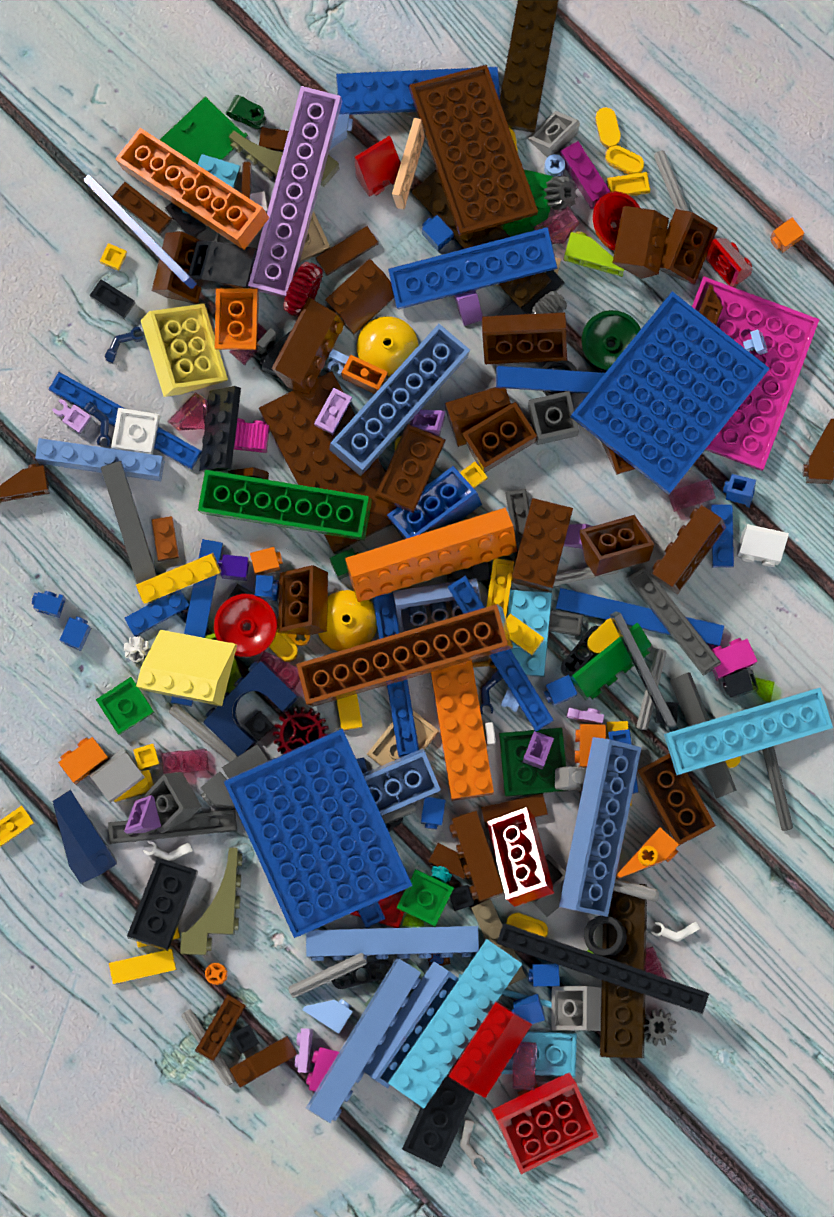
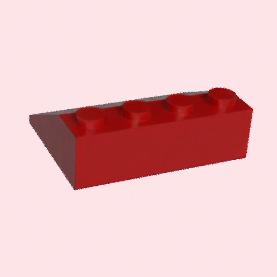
M570 1073L560 1076L491 1110L520 1174L599 1137L577 1083Z

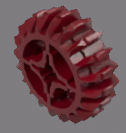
M305 262L295 272L283 303L284 310L290 315L299 317L307 299L315 300L323 277V270L316 264Z
M294 707L293 715L285 711L287 719L285 720L280 716L279 720L283 724H275V728L279 729L280 732H273V736L280 738L274 740L275 745L281 744L277 751L282 752L285 750L283 753L285 754L292 751L289 748L292 745H306L304 740L296 738L298 736L296 727L302 733L307 732V735H305L307 743H310L309 737L317 729L319 730V738L328 735L324 734V732L329 730V726L322 727L326 719L323 718L318 721L321 714L317 712L312 716V708L308 710V714L305 713V707H301V713H297V709ZM307 719L314 724L302 727L296 720ZM291 724L294 733L285 742L284 733L287 726Z

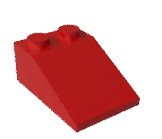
M390 135L355 156L356 178L369 197L373 194L375 196L379 195L385 190L386 186L389 184L394 185L401 162Z
M715 238L712 241L705 260L727 285L735 288L751 275L753 271L752 264L746 257L743 258L740 255L736 244L730 243L727 238Z

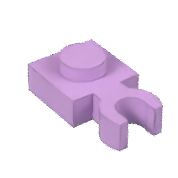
M60 399L59 403L64 408L61 411L53 408L54 414L59 417L64 416L62 422L80 434L92 417L76 405H73L70 409L67 403Z
M569 708L566 718L602 725L604 715L600 714V711L588 708L587 711H580Z

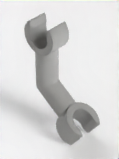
M466 1119L460 1147L471 1159L472 1167L477 1169L474 1160L480 1158L485 1163V1159L482 1155L477 1154L469 1144L474 1121Z

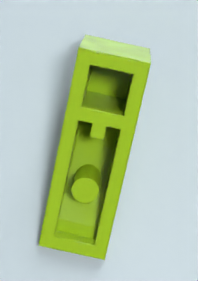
M580 231L570 233L563 261L623 277L624 269L613 264V256L595 240Z

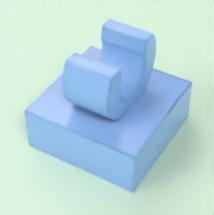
M759 330L750 332L752 339L743 342L745 349L749 352L756 350L760 355L768 353L763 333Z
M332 349L329 354L328 371H331L332 367L336 365L339 367L337 375H342L341 372L349 356Z

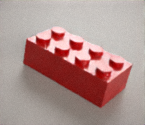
M527 808L488 821L487 824L506 900L516 907L553 894L554 889L535 816Z

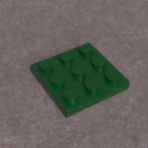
M562 727L536 731L554 738L543 769L523 762L535 730L499 733L505 797L569 791L555 788V770L566 767Z

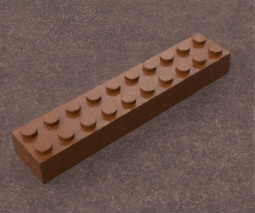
M496 604L296 665L306 705L315 707L512 649L513 646L503 608Z

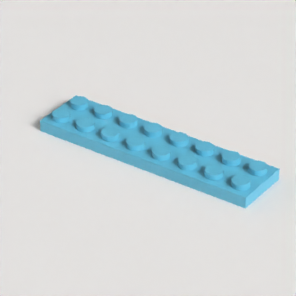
M817 688L664 734L676 775H680L833 728L821 688Z
M486 939L388 1084L422 1108H425L476 1033L494 1002L500 998L522 963Z

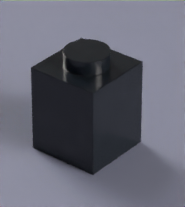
M744 670L724 677L725 683H723V687L730 698H737L759 690L753 670Z

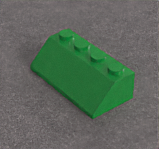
M637 622L629 630L643 658L651 653L649 649L652 644ZM617 638L572 675L571 681L585 701L589 698L594 700L602 693L600 689L606 684L608 687L618 680L616 676L620 672L627 673L634 667L621 638Z

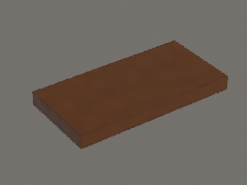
M407 424L375 498L414 513L446 439Z

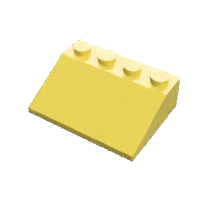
M205 303L149 311L140 320L164 397L185 394L228 380L220 352L215 350V336Z
M160 630L141 666L136 687L148 692L222 706L237 644Z

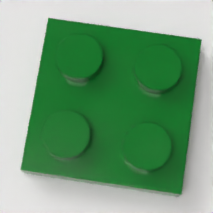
M132 677L95 699L118 735H121L155 713L140 689L136 687L137 685Z
M415 869L410 879L412 886L405 889L397 909L436 927L454 888Z

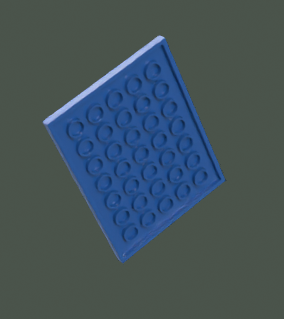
M672 291L570 417L669 495L770 368Z
M343 728L224 781L294 938L412 886Z

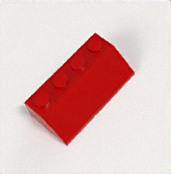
M495 1001L449 1073V1077L467 1089L486 1098L532 1024Z

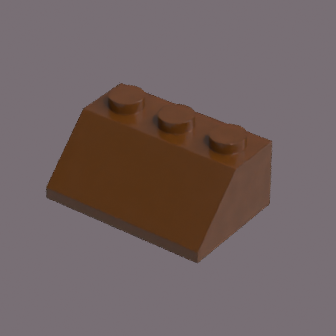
M624 206L612 263L641 279L658 275L669 218L656 210Z
M675 209L667 228L660 271L695 285L718 227L693 212Z
M182 231L168 232L165 234L162 248L188 274L197 241L201 240ZM159 258L152 291L166 298L198 304L202 288L196 285L193 289H190Z
M369 258L325 299V306L337 313L345 323L344 326L355 335L394 299L392 284L385 273Z
M493 387L445 403V411L458 447L466 445L462 433L511 404L506 388Z
M516 402L462 433L472 457L484 473L537 441L536 433Z
M635 515L581 529L579 532L585 562L594 576L650 561L655 545Z
M314 565L281 572L279 576L278 633L314 635L327 632L328 572Z

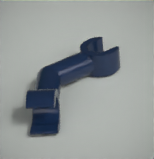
M134 327L129 333L115 336L105 354V361L111 363L115 361L120 343L131 340L141 342L144 339L143 336H134L136 332L141 331V328Z
M90 401L84 409L101 422L100 436L97 438V444L99 446L101 438L105 437L108 441L107 446L111 444V437L108 435L109 418Z
M499 671L495 672L481 686L482 705L480 706V712L482 715L484 706H489L491 714H493L494 709L490 704L489 690L503 679Z

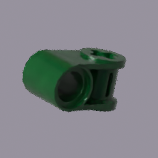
M235 95L226 111V115L234 121L241 122L256 130L264 127L266 117L263 107L247 100L243 96Z

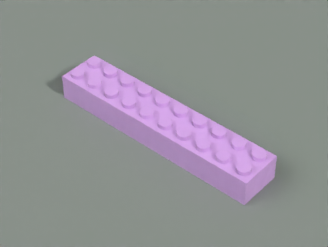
M303 86L300 87L267 211L269 219L263 226L248 284L250 289H257L259 292L282 298L286 296V292L300 263L342 105L341 96Z

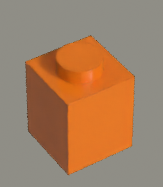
M792 217L773 230L770 236L771 243L777 250L780 249L783 253L802 240L805 232Z
M274 547L250 553L255 575H265L280 571L279 564H283L280 551L275 552Z

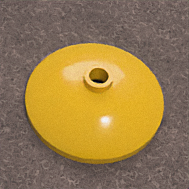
M389 316L370 321L361 330L357 339L359 359L387 371L388 377H391L418 347V339L412 327L399 318ZM389 340L391 341V344L389 346L384 345V341Z
M341 590L329 595L327 632L318 634L323 643L335 651H341L371 642L377 631L373 603L370 600L358 602L352 590ZM344 616H349L350 621L343 622L342 618Z

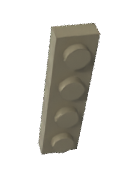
M491 899L472 907L471 909L485 940L488 939L518 960L513 949L497 944L502 923ZM522 967L519 968L508 986L526 978Z

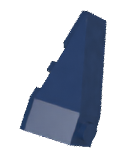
M71 789L52 801L69 867L80 884L101 875L117 864L116 858Z

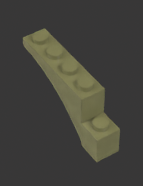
M233 131L229 136L232 143L230 146L237 153H244L247 156L246 159L255 166L257 164L262 168L261 171L268 178L273 177L276 179L283 153L259 146ZM328 155L320 184L323 187L340 169L339 163L330 155Z
M229 848L225 874L211 905L187 932H181L180 954L208 956V951H212V938H209V934L235 935V930H239V918L236 917V909H240V896H237V887H241V875H238V866H242L243 854L239 853L238 848Z

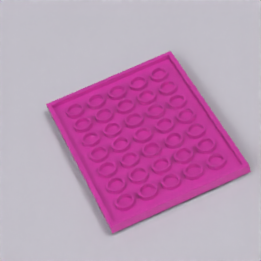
M703 276L692 307L698 312L700 311L709 284L712 285L718 300H720L723 306L716 326L743 348H745L743 342L752 339L750 332L755 330L761 331L768 353L760 355L756 350L750 351V353L770 368L705 450L763 471L820 319Z

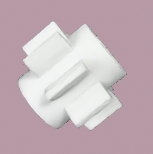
M140 636L130 637L129 643H124L125 658H129L133 662L144 661V655L147 656L150 650L148 641H145Z

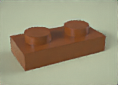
M173 517L151 519L158 561L179 558Z

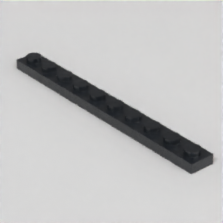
M505 923L502 925L497 940L498 945L703 1014L710 994Z

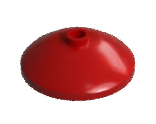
M616 191L603 195L597 201L593 210L595 232L600 241L613 251H615L623 207L640 208L639 204L631 196Z
M240 594L229 598L220 606L214 619V632L218 641L237 644L235 656L253 657L264 652L272 644L277 632V619L272 607L265 600L252 594ZM246 623L251 624V628L248 631L244 630Z

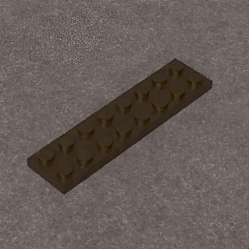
M559 0L517 1L499 100L508 127L511 129L535 133Z
M437 169L412 191L417 200L434 217L438 215L453 231V238L464 249L510 237L500 225L459 236ZM543 272L498 285L522 309L552 281Z
M613 890L608 916L622 922L626 929L627 940L620 953L605 958L646 971L647 900ZM605 923L603 924L602 949H608L616 943L617 931L612 925ZM602 980L600 1057L644 1058L645 995Z

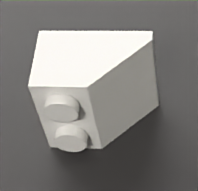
M747 524L741 535L737 556L742 557V560L746 562L761 561L762 565L768 567L779 565L789 533Z

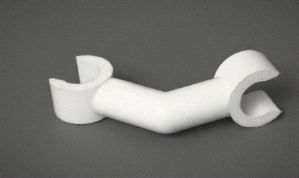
M152 841L147 842L153 845V851L143 850L147 855H155L168 861H173L193 851L190 844L186 843L168 853L158 848L156 843Z
M695 921L679 932H674L664 928L663 924L655 922L656 925L661 927V932L658 934L655 932L651 933L654 936H664L678 942L699 930L700 927Z

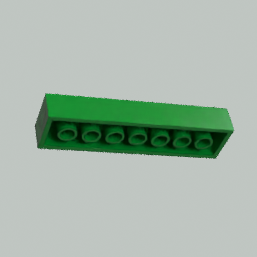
M205 470L198 511L204 515L365 541L372 499L365 495Z

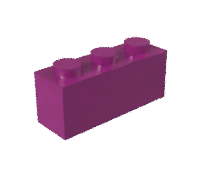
M579 141L561 150L560 156L565 160V169L589 207L593 209L597 201L603 195L610 193V190Z

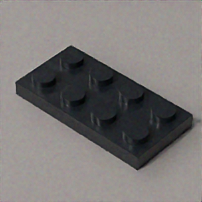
M231 386L209 391L205 430L202 439V454L200 457L199 471L205 472V470L221 471L232 468L241 394L240 387Z
M157 857L127 938L168 951L198 871Z
M447 1074L425 1108H420L402 1150L441 1168L475 1092L459 1084Z

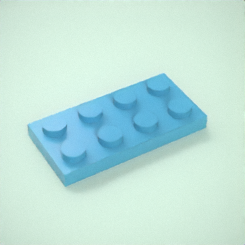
M510 590L508 616L511 613L544 637V641L533 656L513 642L511 651L526 676L545 677L552 593Z

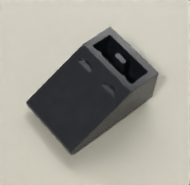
M197 241L188 275L202 289L248 288L258 249L246 247L243 250L234 244L216 241Z

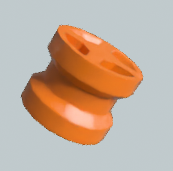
M212 963L206 968L205 977L209 983L220 985L226 981L228 972L223 965Z

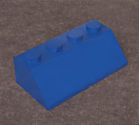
M452 466L425 487L414 513L397 507L387 517L404 540L458 523L479 508L482 503L476 490Z

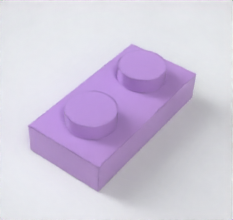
M333 388L314 426L333 435L352 397Z
M301 1028V1033L297 1034V1046H300L299 1054H296L295 1067L298 1068V1072L309 1073L313 1029Z

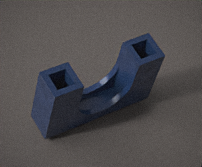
M265 661L254 662L248 669L250 673L245 678L242 676L235 682L234 686L236 688L231 693H225L223 705L218 706L216 709L214 707L211 708L205 715L207 719L203 722L238 757L257 743L240 725L236 715L238 702L245 694L252 691L261 692L282 711H287L300 697Z

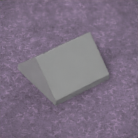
M555 111L535 130V133L528 137V140L546 157L557 154L578 134L580 122L575 118Z
M124 748L89 773L92 780L110 803L145 778Z

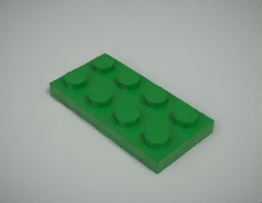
M523 169L538 214L504 224L503 230L510 237L546 228L551 206H547L548 200L544 199L547 196L544 189L547 188L546 182H549L554 176Z

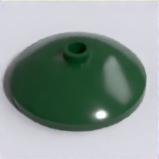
M617 310L600 312L593 316L583 329L581 336L583 353L591 364L607 371L641 328L634 318L624 312ZM613 342L615 346L609 347L607 343Z

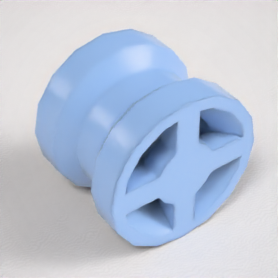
M557 154L548 156L545 161V174L561 177L565 169V160Z
M508 688L501 706H508L512 711L517 712L519 704Z

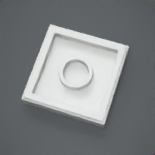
M118 408L111 449L153 455L160 415Z

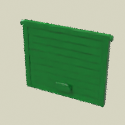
M205 96L159 140L198 165L201 154L223 160L234 150L230 146L232 143L229 139L233 131H236L244 138L248 134L246 132L243 133Z

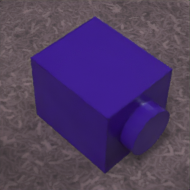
M223 554V559L218 562L222 579L247 581L249 558Z

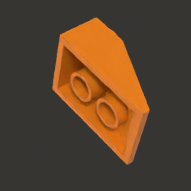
M216 288L215 350L257 349L259 294L257 289Z
M659 827L642 846H652L656 849L658 853L656 862L650 866L642 865L638 860V850L616 874V878H625L661 864L665 860L669 862L679 852L676 850L679 844ZM644 850L642 852L644 854L642 856L644 861L646 859L649 861L653 860L651 857L654 856L652 851L647 852Z

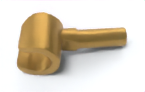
M491 658L487 661L473 662V668L486 666L497 670Z

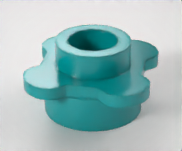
M433 866L431 877L445 884L451 880L452 875L448 869L442 866Z

